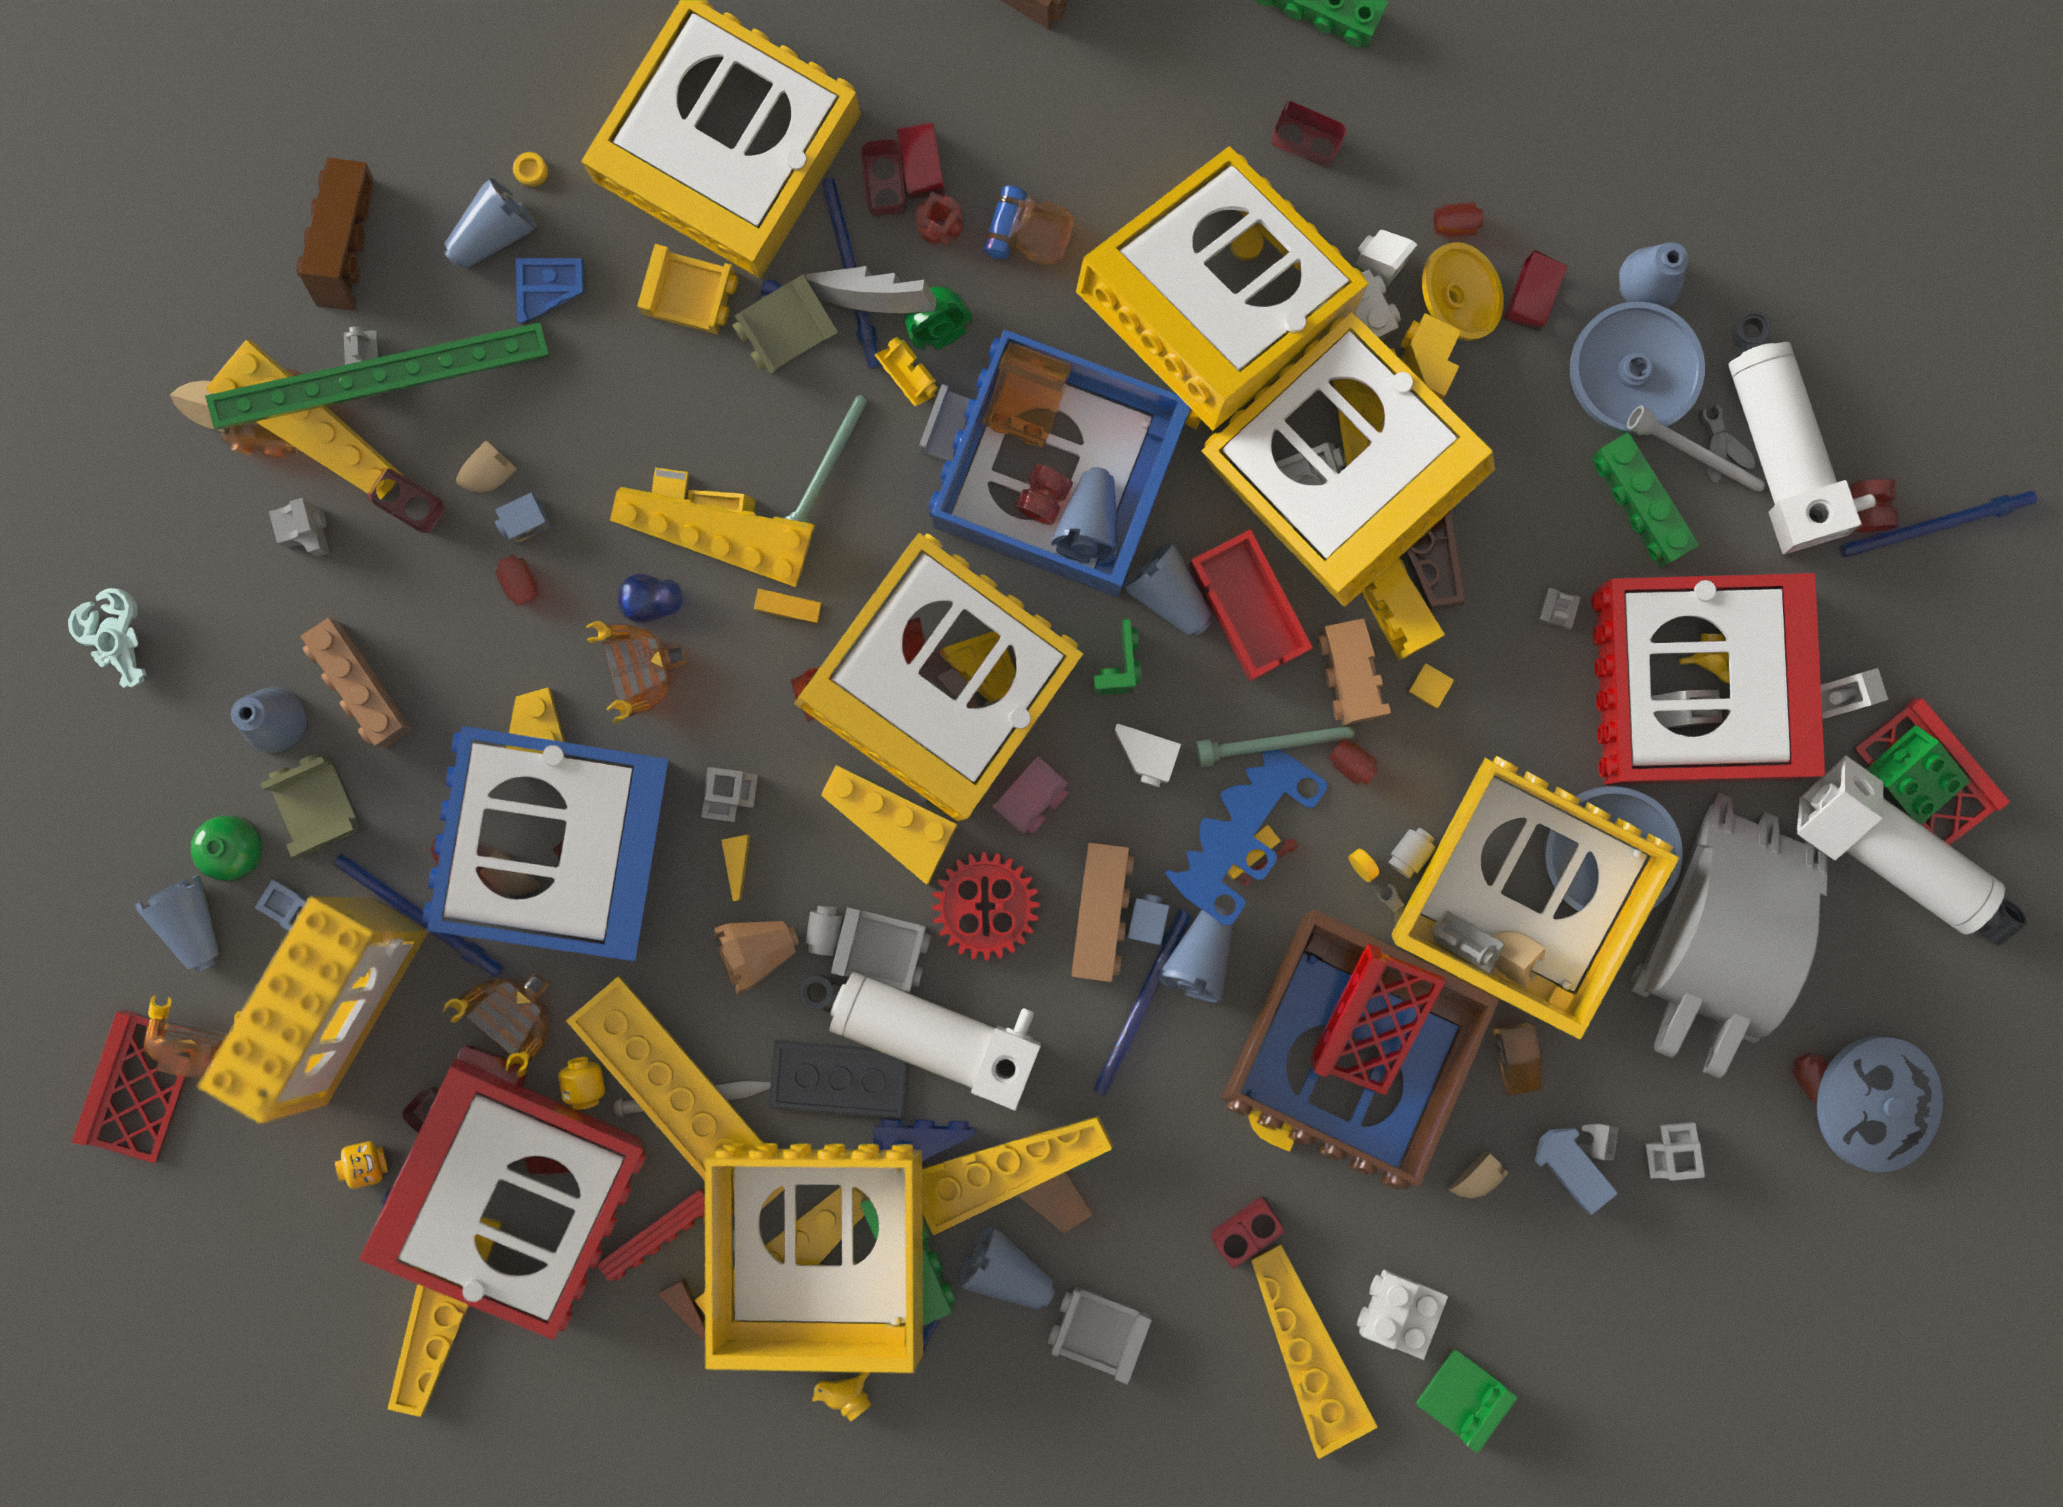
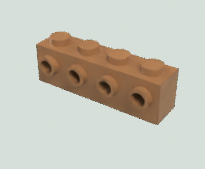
M328 617L300 636L306 644L303 647L305 654L314 664L319 663L324 671L321 674L322 679L332 691L337 690L343 699L340 701L342 709L350 718H356L361 726L358 729L359 734L368 745L373 744L376 747L386 749L413 730L340 622Z
M1088 843L1071 977L1112 982L1113 975L1119 976L1121 956L1115 955L1117 942L1124 941L1126 922H1120L1121 908H1128L1130 889L1124 888L1125 875L1132 876L1134 856L1128 855L1129 848Z

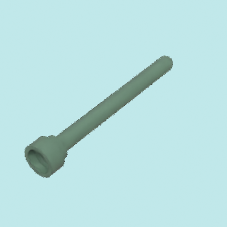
M858 395L854 399L795 512L785 516V519L809 522L807 517L867 405V398L865 396Z
M1343 726L1220 745L1217 742H1211L1210 739L1196 741V753L1199 767L1213 766L1214 762L1220 761V758L1351 739L1355 735V730L1351 726Z

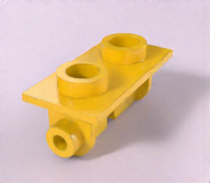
M895 337L888 343L889 348L875 354V357L882 364L885 371L890 374L914 406L936 396L934 394L938 390V387L935 385L937 383L936 379L932 377L922 363L915 368L912 364L917 359V356L905 340Z

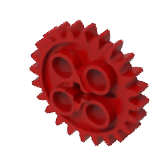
M983 852L981 861L976 862L974 856L969 854L968 865L965 866L958 859L956 863L959 870L954 872L947 868L946 873L950 879L948 881L938 879L937 882L944 889L943 892H933L932 895L941 899L940 904L931 906V909L941 911V916L934 919L933 922L944 923L945 927L939 932V935L942 936L949 933L952 936L947 944L949 947L956 942L961 944L958 954L961 955L969 948L971 949V959H975L980 951L983 952L985 961H988L991 951H995L999 959L1003 957L1002 948L1006 947L1010 952L1014 953L1013 942L1015 940L1023 945L1026 943L1021 935L1023 931L1027 933L1034 932L1027 923L1028 920H1038L1036 915L1030 913L1032 908L1040 906V903L1030 901V897L1038 893L1037 889H1027L1026 886L1031 882L1032 877L1021 879L1020 875L1024 869L1023 866L1014 871L1011 869L1013 859L1009 858L1003 865L1000 864V854L997 853L993 861H988L986 852ZM984 876L988 877L989 902L995 903V909L989 911V936L983 935V912L976 909V904L981 903L983 900L982 877ZM1001 879L1007 880L1012 887L1011 894L1005 899L995 897L992 891L994 883ZM967 880L975 882L978 886V894L971 900H965L959 893L960 885ZM999 913H1007L1012 918V927L1007 932H999L993 925V920ZM965 914H973L978 918L979 927L974 933H966L960 927V920Z

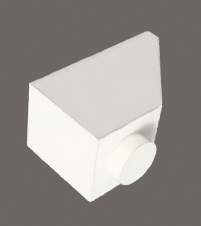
M1381 229L1375 237L1369 234L1359 246L1357 251L1361 254L1356 264L1365 271L1370 269L1373 276L1380 275L1387 288L1407 264L1417 244L1410 239Z
M1876 668L1822 684V719L1888 700L1879 669Z
M1685 690L1651 696V699L1654 701L1720 699L1719 690ZM1721 710L1654 712L1656 719L1666 729L1723 722Z
M1117 723L1114 733L1135 774L1142 776L1140 782L1154 787H1159L1161 782L1167 784L1181 744Z

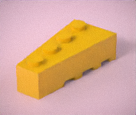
M1400 557L1361 592L1398 661L1429 646L1445 635L1424 602L1419 590L1408 576L1407 569Z
M837 765L821 794L822 797L926 885H929L958 827L957 824Z

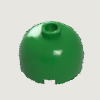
M929 287L936 298L935 311L905 313L904 322L913 345L920 350H926L924 345H933L936 350L954 343L967 332L965 325L968 320L972 323L973 318L966 302L961 295L948 287Z
M220 815L205 821L196 829L191 840L190 854L194 865L202 874L217 881H237L257 868L262 857V839L258 836L250 821L239 816Z

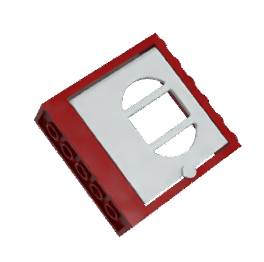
M1815 573L1613 578L1596 587V592L1592 593L1591 606L1592 611L1597 612V625L1593 627L1594 645H1598L1599 658L1595 659L1594 673L1596 678H1600V691H1597L1595 701L1597 711H1601V724L1597 727V740L1599 744H1602L1603 758L1599 759L1598 771L1599 776L1604 778V785L1805 780L1825 776ZM1682 616H1693L1707 620L1715 625L1726 637V641L1652 643L1650 639L1662 624ZM1728 653L1731 694L1729 699L1660 701L1651 699L1650 654ZM1729 710L1730 712L1723 724L1716 730L1699 737L1675 734L1666 729L1654 716L1655 711ZM1789 763V765L1632 769V766Z
M454 1058L359 1260L554 1340L558 1330L564 1332L572 1316V1312H570L573 1306L571 1304L572 1300L576 1299L579 1301L587 1284L585 1280L587 1268L594 1269L602 1252V1249H600L602 1242L600 1240L602 1236L609 1237L617 1219L615 1218V1208L617 1204L623 1206L630 1193L631 1186L629 1185L631 1180L629 1178L632 1172L638 1174L644 1163L646 1155H644L645 1149H643L642 1138ZM476 1092H479V1093H481V1094H483V1095H486V1096H488V1097H490V1098H493V1099H495V1100H497V1101H500V1102H502V1103H504V1104H507V1105H509V1106H511V1107H514V1108H516V1109H518V1110H521V1111H523V1112H525V1113H528V1114H530V1115H532V1116H535V1117H537V1118H539V1119H542V1120H544V1121H546V1122H549V1123H551V1124H553V1125H556V1126H558V1127H560V1128H563V1129H565V1130H567V1131H570V1132H572V1133H574V1134H577V1135H579V1136H581V1137H584V1138H586V1139H588V1140H591V1141H593V1142H595V1143H598V1144H600V1145H602V1146H605V1147H607V1148H609V1149H612V1150H614V1151H616V1152H619V1153L625 1155V1156H624V1159H623V1157L620 1156V1155H617V1154H615V1153H613V1152H610V1151H608V1150H606V1149H603V1148H601V1147H599V1146H596V1145H594V1144H592V1143H589V1142H587V1141H585V1140H582V1139H580V1138H578V1137H575V1136H573V1135H571V1134H568V1133H566V1132H564V1131H561V1130H559V1129H557V1128H554V1127H552V1126H550V1125H547V1124H545V1123H543V1122H540V1121H538V1120H536V1119H533V1118H531V1117H529V1116H526V1115H524V1114H522V1113H519V1112H517V1111H515V1110H512V1109H510V1108H508V1107H505V1106H503V1105H501V1104H498V1103H496V1102H494V1101H491V1100H489V1099H487V1098H484V1097H482V1096H480V1095H477V1094H476L475 1099H474V1100H472V1099H473L475 1093H476ZM469 1105H470L471 1107H470V1109H469V1111H468V1113H467V1116H466V1118H465V1120H464V1122H463V1124H462V1126H461V1128H460V1130H459V1132H458V1135H457V1137H456V1139H455V1141H454V1143H453V1145H452V1147H451V1149H450V1151H449V1154H448V1156H447V1158H446V1160H445V1162H444V1164H443V1166H442V1168H441V1170H440V1172H439V1175H438V1177H437V1179H436V1181H435V1183H434V1185H433V1187H432V1189H431V1191H430V1194H429V1196H428V1198H427V1200H426V1202H425V1204H424V1206H423V1208H422V1210H421V1213H420V1215H419V1217H418V1219H417V1221H416V1223H415V1225H414V1227H413V1229H412V1232H411V1234H410V1236H409V1238H408V1240H407V1242H406V1244H405V1246H404V1248H403V1251L400 1252L401 1249H402V1247H403V1245H404V1243H405V1240H406V1238H407V1236H408V1234H409V1232H410V1230H411V1228H412V1226H413V1224H414V1221H415V1219H416V1217H417V1215H418V1213H419V1211H420V1209H421V1207H422V1205H423V1202H424V1200H425V1198H426V1196H427V1194H428V1192H429V1190H430V1188H431V1186H432V1183H433V1181H434V1179H435V1177H436V1175H437V1173H438V1171H439V1169H440V1167H441V1164H442V1162H443V1160H444V1158H445V1156H446V1154H447V1152H448V1150H449V1148H450V1145H451V1143H452V1141H453V1139H454V1137H455V1135H456V1133H457V1131H458V1129H459V1127H460V1124H461V1122H462V1120H463V1118H464V1116H465V1114H466V1112H467V1110H468V1108H469ZM528 1156H545L555 1159L572 1172L578 1182L581 1196L576 1198L512 1171L507 1168V1165ZM503 1179L575 1210L556 1252L548 1251L480 1222V1218L498 1180ZM479 1234L544 1261L548 1266L536 1273L525 1276H512L501 1273L490 1267L483 1260L477 1250L474 1235Z

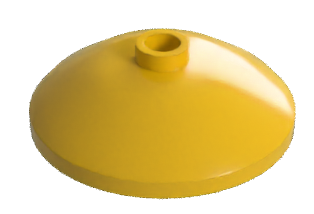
M1459 242L1446 244L1430 255L1423 270L1422 290L1425 304L1431 316L1462 330L1458 337L1460 340L1472 341L1490 334L1501 319L1504 295L1500 278L1489 259L1475 247Z

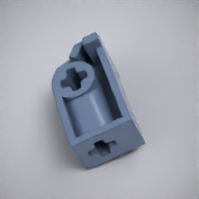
M1550 1129L1539 1139L1535 1162L1540 1167L1546 1164L1582 1209L1591 1215L1594 1214L1618 1193L1574 1141L1580 1135L1576 1129Z

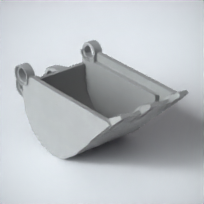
M1720 792L1716 794L1713 804H1710L1645 962L1644 964L1640 963L1636 967L1629 983V990L1644 997L1653 994L1669 1001L1654 1044V1050L1670 1058L1676 1055L1696 1014L1716 1021L1709 1040L1711 1048L1703 1072L1717 1078H1721L1727 1071L1742 1039L1755 1044L1761 1037L1769 1035L1783 1021L1795 1003L1807 978L1815 954L1819 929L1820 896H1827L1828 855L1807 840L1803 844L1780 834L1779 819L1775 815L1764 811L1759 824H1756L1733 814L1732 797Z

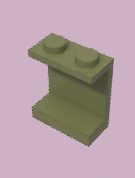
M803 274L736 314L734 317L737 323L732 325L742 342L749 340L755 349L750 355L759 370L762 371L766 368L770 374L814 345L838 333Z
M313 754L299 761L301 765L289 770L288 767L278 769L269 774V780L260 783L263 790L272 791L293 842L286 844L291 857L302 858L363 831L333 759L324 756L320 757L319 754Z

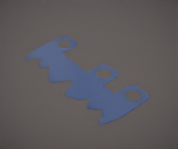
M1278 749L1262 752L1263 767L1246 769L1247 776L1252 782L1251 785H1235L1220 793L1221 799L1232 819L1230 822L1202 818L1199 838L1204 852L1187 851L1190 870L1180 873L1171 870L1165 871L1167 877L1185 898L1226 926L1233 924L1245 907V900L1221 881L1233 864L1256 880L1264 879L1277 861V855L1273 850L1253 837V835L1285 792L1305 807L1312 808L1327 790V783L1324 779L1288 753ZM1311 778L1317 783L1318 792L1314 797L1304 798L1298 793L1297 784L1301 779ZM1253 849L1262 850L1267 855L1268 862L1262 870H1253L1247 864V854ZM1223 894L1231 896L1236 903L1235 911L1228 916L1220 915L1214 907L1216 898Z

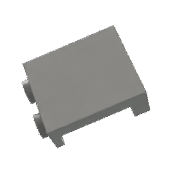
M847 907L831 973L850 977L854 971L866 976V978L869 977L891 987L911 992L912 986L919 987L923 967L918 966L921 953L927 954L931 934L926 933L927 926Z
M1074 1285L1072 1293L1065 1292L1059 1311L1064 1313L1060 1325H1053L1047 1341L1048 1344L1052 1345L1051 1355L1058 1357L1060 1354L1112 1374L1115 1380L1128 1384L1152 1321L1151 1315Z

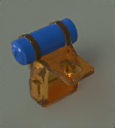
M1010 185L1003 186L1001 194L996 201L997 207L989 232L986 233L983 252L993 259L1003 260L1009 258L1012 250L1027 255V259L1043 265L1058 264L1062 260L1070 240L1075 216L1069 214L1068 209L1053 202L1045 201L1043 204L1034 202L1035 198L1031 196L1027 198L1028 194L1021 188Z

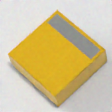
M655 468L651 493L665 495L669 498L686 499L689 473Z

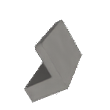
M941 385L920 441L921 453L945 462L946 460H953V442L958 430H965L966 418L964 415L970 401L969 398L949 391V386Z

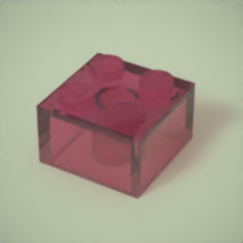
M1038 756L994 804L993 809L1023 836L1027 831L1033 835L1046 821V818L1042 816L1050 806L1056 810L1067 798L1069 793L1065 789L1068 787V782Z

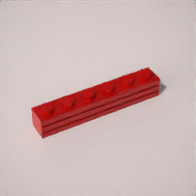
M703 1187L600 1261L597 1266L609 1282L613 1278L618 1281L627 1274L625 1272L627 1268L632 1266L634 1269L644 1262L642 1257L649 1253L652 1256L661 1249L659 1246L661 1243L673 1241L678 1237L676 1233L682 1228L684 1231L691 1228L695 1224L693 1220L700 1216L703 1219L705 1217V1189Z

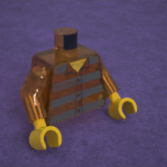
M595 621L586 626V628L593 627L598 631V637L587 639L589 643L594 644L604 639L607 640L602 642L618 698L607 708V711L615 708L621 712V716L612 720L615 724L621 723L628 715L634 716L652 710L667 694V687L673 684L669 669L687 664L682 645L664 650L661 639L653 636L649 630L629 624L605 625L601 621Z
M535 972L523 985L515 979H507L505 981L504 979L497 978L476 985L460 996L459 999L449 1000L443 1007L442 1012L450 1007L457 1009L458 1014L450 1021L456 1023L461 1019L465 1010L468 1011L465 1016L510 1054L506 1070L512 1064L519 1063L522 1067L519 1069L517 1077H522L526 1073L528 1062L533 1060L546 1043L549 1025L546 1014L549 1008L538 998L549 986V983Z
M153 995L150 999L148 1015L152 1019L148 1020L144 1038L145 1051L153 1060L158 1061L157 1070L160 1072L203 1079L230 1033L168 1021L165 1023L163 1020L169 1016L172 1000L168 997L167 1004L159 1006L155 1004L156 995ZM238 1011L235 1014L234 1025L240 1017L242 1011Z

